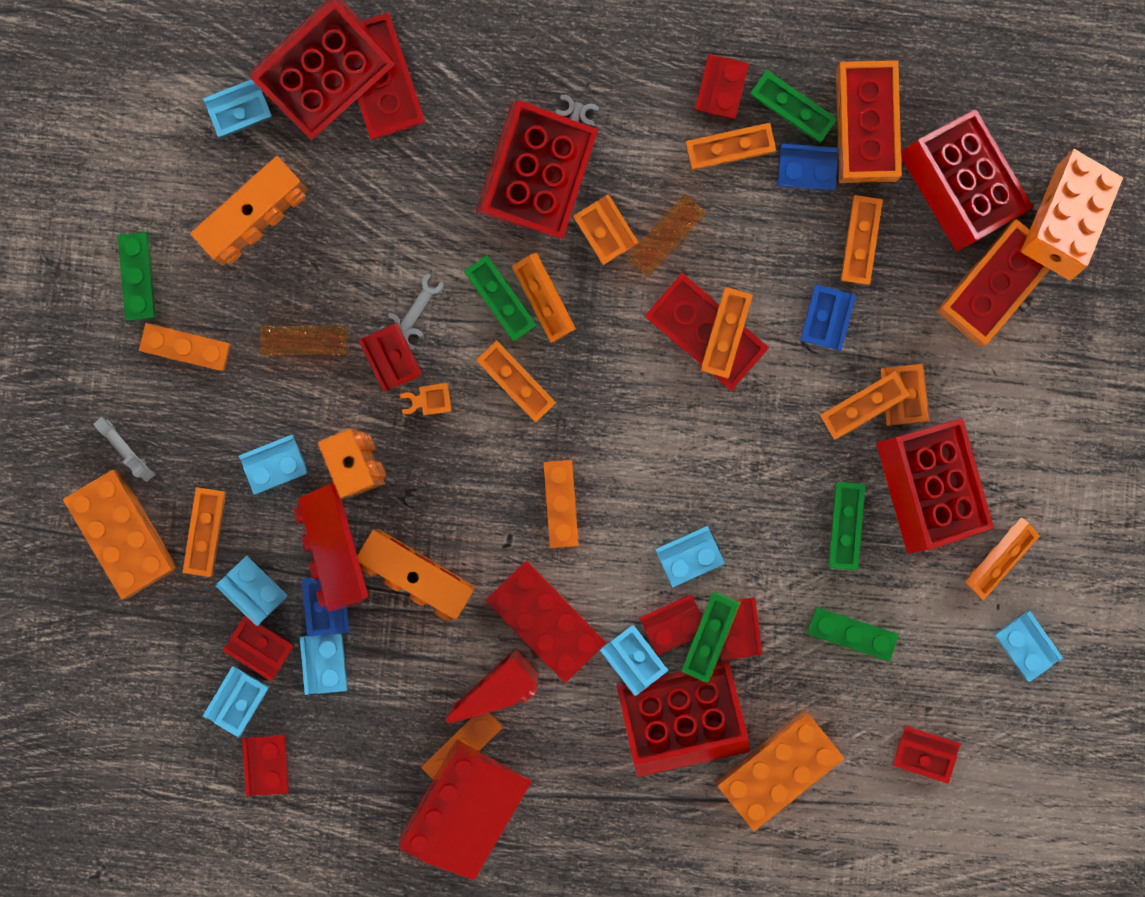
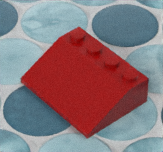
M326 0L251 70L250 79L312 140L395 65V62L343 0Z
M521 100L512 102L477 205L476 213L563 239L598 129Z
M976 109L918 139L901 151V158L956 252L1034 208Z
M963 418L876 442L907 554L931 550L994 529Z
M333 482L298 498L297 506L293 507L297 524L302 523L305 534L301 535L304 551H310L313 562L308 563L311 577L313 580L318 579L320 590L316 591L320 608H326L327 613L361 604L368 597L342 499Z
M515 648L452 706L445 720L450 724L513 706L519 700L524 704L537 692L539 673Z
M729 660L716 664L708 683L679 671L662 675L635 697L625 684L616 685L637 777L750 752L749 738Z
M456 739L400 835L399 849L425 863L475 880L532 780Z

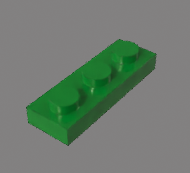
M768 70L765 71L749 95L819 144H821L838 119Z
M149 233L118 235L125 321L156 319Z
M488 255L464 271L513 342L537 327Z
M835 482L828 568L858 571L866 484Z
M716 591L712 592L681 672L706 683L710 681L741 602Z
M815 607L807 631L808 635L889 662L891 661L899 636L897 633Z

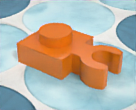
M448 383L419 387L420 395L418 396L409 392L400 394V399L410 398L412 400L411 408L403 409V414H413L418 408H422L423 416L452 412Z

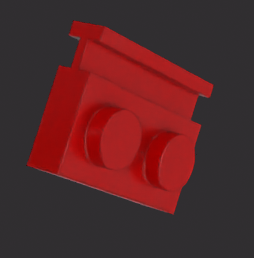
M709 53L695 111L735 121L749 63L722 56L718 57Z
M398 322L358 340L383 392L422 375Z
M689 594L639 617L655 654L658 656L693 640L702 620V615L692 594Z
M755 597L737 599L741 604L720 654V660L763 655Z
M244 615L223 651L263 677L273 681L295 644L261 623L256 626Z
M904 725L892 765L949 784L961 743Z
M285 734L243 737L242 747L246 796L289 793Z

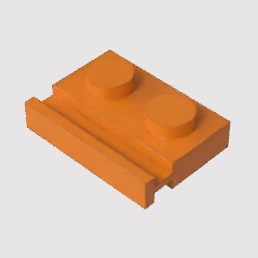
M609 194L573 215L575 222L603 266L639 244Z
M924 364L881 368V378L896 371L911 396L885 411L887 426L930 421Z

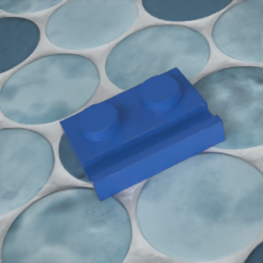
M781 143L777 186L834 191L836 189L839 148Z
M815 284L800 341L842 351L856 295Z
M301 579L306 636L348 633L347 607L327 613L326 608H320L316 595V591L320 590L318 579Z

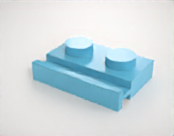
M252 80L203 98L219 139L273 118L263 91Z
M294 435L239 455L254 495L309 474Z
M708 526L655 549L672 588L725 564Z
M247 555L216 585L256 626L270 615L288 596Z
M1028 610L994 634L1027 682H1031L1052 667L1054 663L1063 659L1050 638Z
M634 625L630 626L599 650L634 697L669 671Z
M343 633L310 637L301 636L300 647L305 695L347 691Z
M232 666L203 717L210 719L216 725L239 738L270 686L243 672L238 667Z

